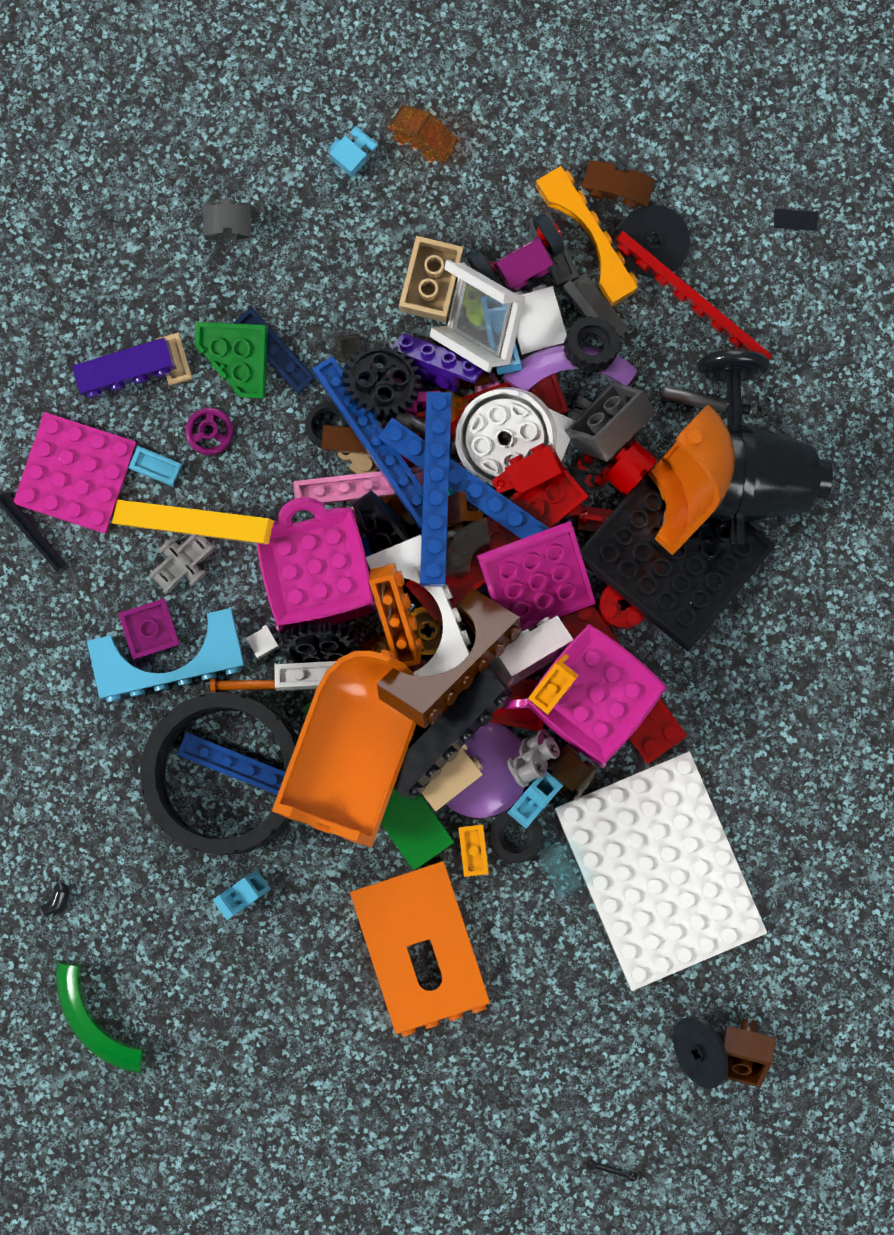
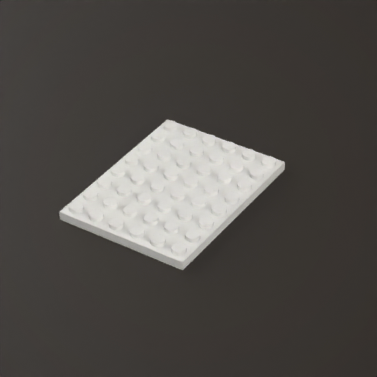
M690 751L582 796L577 801L573 800L554 808L631 991L767 934Z

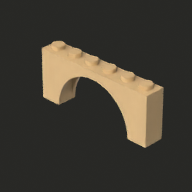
M465 744L458 750L457 757L453 761L447 762L441 768L440 775L431 780L422 793L435 812L483 775L480 772L483 769L482 765L475 757L469 758L465 752L468 749Z

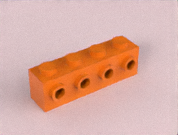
M395 563L372 568L369 583L390 651L396 654L395 659L401 661L407 667L420 664L421 653L425 649L422 638H418L415 631L418 630L415 615L411 616L409 608H411L409 594H404L402 588L404 585L403 574L401 571H397Z

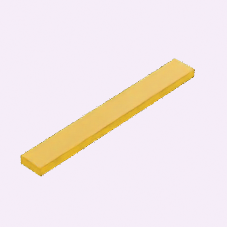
M117 500L112 520L113 524L266 545H269L274 520L269 518Z

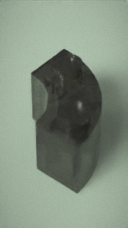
M487 518L468 524L454 537L446 554L447 578L471 574V564L475 556L482 549L491 546Z

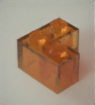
M403 104L387 127L394 134L392 138L401 145L407 143L414 149L420 150L422 152L421 156L430 163L436 161L444 164L459 142V139L430 112Z

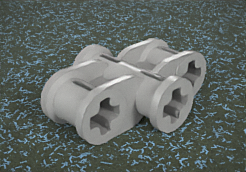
M191 535L179 546L176 542L177 539L172 537L158 550L167 559L150 573L149 578L154 579L163 588L165 595L172 591L185 577L190 581L189 585L193 587L207 574V571L205 569L202 570L198 565L210 556L217 546L211 544L204 536ZM198 541L204 546V549L199 546ZM171 549H173L178 554V557H176L173 554ZM187 567H190L195 574H192ZM162 574L168 579V582L163 579Z
M541 729L537 735L530 739L524 738L521 741L520 756L509 758L507 764L516 782L521 787H526L530 781L546 776L547 760L558 758L560 751L550 733L545 729Z

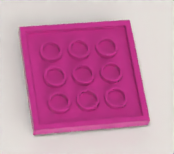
M44 412L14 498V503L17 506L107 534L137 442Z
M570 521L477 556L491 600L520 617L521 631L537 626L546 617H549L551 620L556 616L561 617L596 604L576 535Z

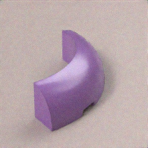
M558 345L542 349L520 360L522 370L505 373L502 378L510 386L528 391L538 381L551 374L579 368L574 367L567 360L566 353L564 352L565 345ZM581 345L582 350L590 355H597L603 350L594 346ZM616 355L612 365H609L606 370H601L598 374L607 377L613 382L627 386L635 376L637 369L628 361Z

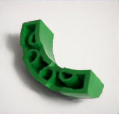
M57 962L56 987L59 1003L66 1021L76 1037L87 1049L103 1061L117 1068L141 1074L145 1049L126 1044L102 1029L101 1025L89 1011L84 999L81 981L82 965Z

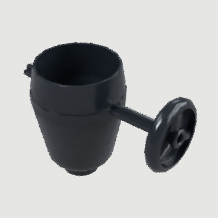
M730 349L709 353L702 357L697 365V371L704 378L726 382V427L733 442L735 465L733 477L723 501L708 518L730 523V545L733 546L745 545L744 522L808 512L816 503L817 498H828L833 482L831 462L826 459H820L817 450L810 443L742 425L741 381L759 378L766 374L770 367V361L765 355L743 349Z

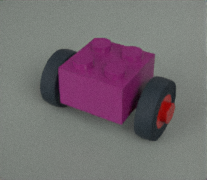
M541 213L533 218V224L537 231L535 239L494 262L486 260L479 250L467 256L472 269L498 283L495 276L496 272L506 289L518 290L529 284L528 278L532 276L533 278H539L550 272L548 267L553 265V262L544 246L552 256L560 254L565 250L560 237L562 234L556 223H552L545 213Z

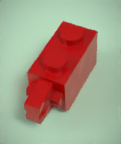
M541 443L530 449L532 454L524 458L520 454L508 460L510 465L505 468L503 473L492 480L497 492L501 493L515 488L516 491L523 493L565 471L553 445L550 444L545 447L544 443Z

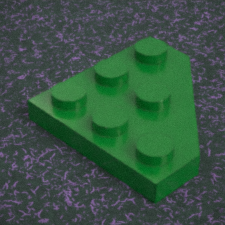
M195 322V347L211 362L212 367L233 387L234 392L239 397L266 398L268 325Z

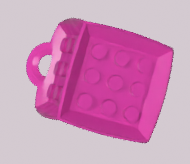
M301 497L293 499L281 508L278 514V521L273 522L269 545L256 543L262 578L278 632L285 633L286 629L291 630V625L299 627V622L308 624L309 620L314 623L322 620L323 623H327L331 620L332 624H337L377 610L369 583L370 572L355 520L356 512L352 508L326 509L320 501L314 498ZM301 510H308L315 516V518L306 521L291 522L292 516Z
M587 624L586 628L569 644L543 676L544 678L565 653L569 658L564 664L579 675L552 711L547 715L528 698L511 700L504 706V710L529 708L563 740L599 764L600 768H605L606 762L630 738L650 713L663 692L667 691V686L629 651L591 626V624Z

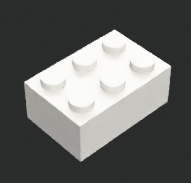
M558 616L551 620L549 617H546L537 624V628L529 631V629L522 631L517 640L510 643L502 655L492 661V671L510 688L555 661L573 641V638Z

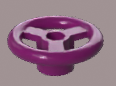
M211 407L202 408L193 413L188 419L185 427L186 440L190 447L200 454L215 455L221 453L232 441L233 424L228 415L223 411ZM206 415V420L199 424V433L193 435L194 423L197 419ZM214 415L224 422L226 436L218 432V426L213 421ZM207 427L213 428V432L211 434H205V429ZM214 438L221 444L214 448H205L197 442L202 439L210 440Z

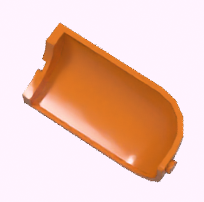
M710 404L677 436V442L648 473L649 477L659 488L662 500H665L666 503L663 525L657 533L655 540L672 555L718 508L727 493L733 477L735 465L733 442L724 421Z
M381 650V653L354 651L339 658L325 672L314 694L272 812L296 822L308 824L312 828L325 833H332L345 840L372 848L416 727L414 721L381 701L378 696L377 683L392 668L409 675H414L404 663L395 659L396 654L387 650Z

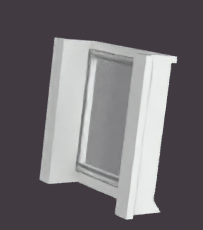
M446 260L444 269L458 277L448 325L431 328L430 337L486 372H491L492 367L510 364L526 296L513 293L470 268L465 262L454 263L451 260Z

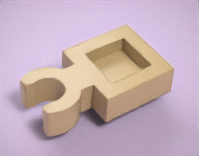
M338 452L341 460L352 462L349 469L355 474L378 471V467L368 454L350 453L349 455H343L341 452Z

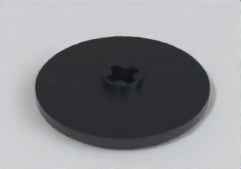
M661 205L640 207L629 214L620 227L618 236L624 231L672 272L677 270L687 257L690 247L688 227L681 216L668 207ZM654 235H657L658 241L661 244L655 245L652 248L649 246L650 242L647 238H653ZM620 252L626 266L633 272L644 277H655L651 271L647 270L645 272L635 263L637 260L630 254L626 256Z
M688 1016L681 1019L675 1026L673 1034L674 1050L681 1068L700 1087L712 1089L721 1085L728 1074V1057L720 1036L707 1021L700 1017Z

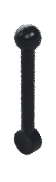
M594 1160L587 1162L589 1170H602L626 1177L631 1182L637 1180L635 1172L627 1173L596 1164Z

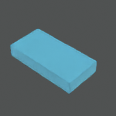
M137 446L128 468L174 488L183 464Z

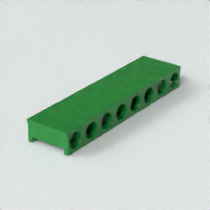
M311 702L301 708L306 716ZM393 788L381 825L414 871L454 842L421 795L417 798L408 799L402 797Z

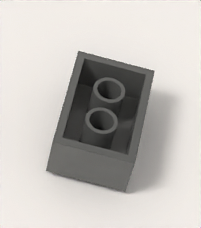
M613 382L565 432L578 452L607 462L616 455L617 451L626 442L633 438V435L642 426L649 422V419L656 411L642 390Z

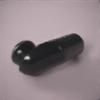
M57 883L53 888L54 895L52 901L41 905L45 917L66 907L70 891L65 883Z

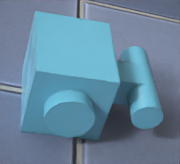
M357 126L350 132L356 138L354 142L344 136L341 140H335L329 148L331 151L329 153L330 160L351 178L367 161V154L362 149L366 146L373 152L378 147V144Z

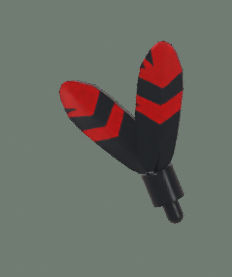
M583 454L578 459L570 475L580 487H600L606 484L607 479L600 474H585L593 462V457L587 454Z

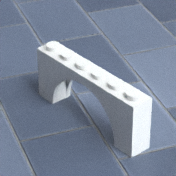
M421 535L366 557L370 570L395 563L397 571L402 572L403 578L420 584ZM447 584L445 587L423 586L431 593L440 608L443 619V634L436 653L426 665L413 672L415 676H431L449 671L464 661L470 653L468 645L471 644V640L467 631H462L458 622L462 621L457 607L452 608L449 599L453 598Z

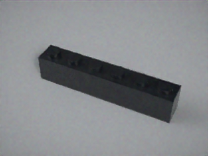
M485 668L472 682L471 686L461 693L455 702L444 711L406 752L394 788L402 797L413 799L420 796L425 789L424 786L430 780H434L440 775L441 768L447 762H451L457 757L458 750L464 744H468L474 739L476 731L492 720V715L498 708L504 707L509 702V697L513 691L495 672Z

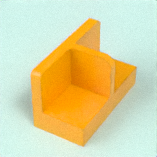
M566 653L554 664L528 698L547 715L579 676L564 664L569 658Z
M483 825L459 827L464 877L489 874Z

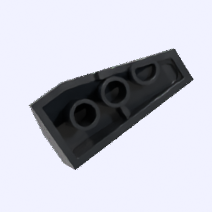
M372 490L352 503L361 529L365 531L368 538L369 549L374 554L420 535ZM404 578V585L410 580Z

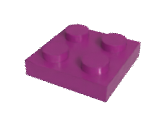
M165 598L118 613L133 660L180 645Z

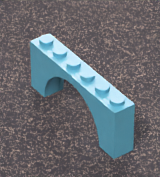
M228 608L207 613L208 629L201 650L187 665L167 673H149L132 666L121 655L114 637L111 635L87 641L99 698L102 700L106 699L107 703L121 700L120 695L130 693L131 697L144 695V690L154 688V691L157 692L169 689L168 684L178 682V686L192 684V679L202 677V681L217 678L216 673L226 671V675L241 672L240 668L245 667L233 610Z

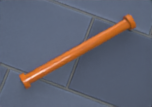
M216 678L210 679L211 693H216V690H276L275 680L216 681Z

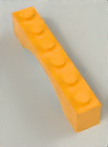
M560 166L536 180L535 187L548 207L570 216L582 226L590 237L599 260V289L613 307L636 293L638 281L631 271L627 272L624 267L625 260L619 251L615 252L610 245L613 243L607 231L602 232L598 225L600 220L593 210L591 212L585 205L587 200L582 191L579 190L577 192L573 186L575 181L568 170L564 171Z

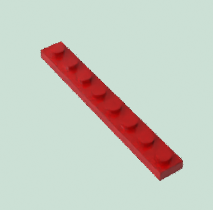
M622 231L615 242L618 244L617 248L626 256L629 254L637 260L635 263L645 272L647 270L651 271L655 275L654 279L661 286H669L674 291L672 294L682 303L687 301L693 306L691 310L700 318L705 316L711 321L710 326L720 334L724 332L729 336L728 341L737 349L742 347L744 350L761 353L768 360L772 357V354L628 234Z

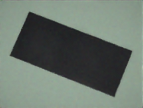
M775 209L774 228L817 231L818 212Z

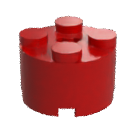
M632 438L600 473L626 496L658 460L637 440Z
M607 586L602 592L598 604L600 615L605 623L617 630L631 629L640 624L645 616L632 605L624 611L621 610V605L617 603L621 602L623 598Z

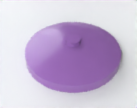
M490 722L485 726H481L476 731L474 739L470 743L465 744L468 747L465 751L470 759L475 757L483 767L480 771L483 775L446 803L449 808L464 816L487 818L498 815L509 809L519 799L525 787H521L516 782L507 764L509 758L520 756V740L503 725Z

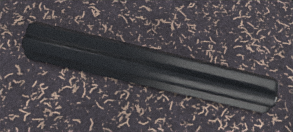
M6 492L1 493L0 506L53 569L55 571L62 569L66 564L62 557L14 503L11 497Z

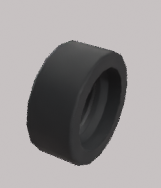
M323 402L315 405L306 416L305 429L307 436L319 448L322 446V438L314 430V421L318 415L324 412H333L340 417L343 424L342 427H350L333 402Z

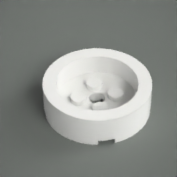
M514 387L497 388L478 396L465 408L456 428V448L459 458L467 471L490 486H494L492 480L503 473L505 468L510 465L508 460L520 454L524 458L532 454L530 449L541 443H544L545 447L552 444L554 449H556V424L548 407L534 394ZM502 431H506L512 436L510 444L503 445L500 443L498 437Z

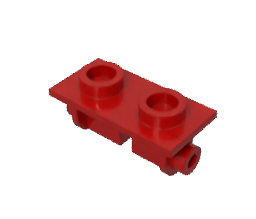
M581 506L577 530L596 532L614 510Z

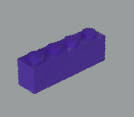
M166 338L157 339L72 366L79 393L84 397L88 396V399L99 397L103 391L111 389V392L122 390L126 384L132 382L135 385L145 383L149 377L155 375L158 378L171 374V370L177 369L170 343Z

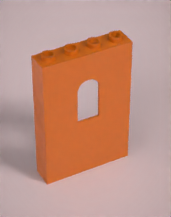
M444 861L350 892L395 1034L401 1033L402 1037L416 1033L415 1028L425 1025V1028L429 1029L440 1025L439 1020L448 1017L449 1021L462 1018V1012L472 1010V1013H477L487 1009L486 1004H489L490 1001ZM428 939L431 941L442 974L441 985L433 991H427L420 987L407 950V946Z

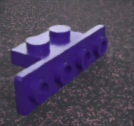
M405 333L401 334L391 347L393 350L397 346L398 354L406 351L405 358L414 359L412 366L419 368L415 375H420V380L433 383L453 392H456L460 387V379L476 383L485 371L453 351Z

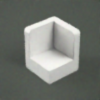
M267 625L246 638L258 660L280 648Z

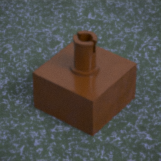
M743 1019L741 1021V1029L727 1025L721 1039L728 1057V1074L726 1079L760 1088L772 1065L776 1038L755 1033L757 1022L752 1020L751 1026H749L750 1019Z

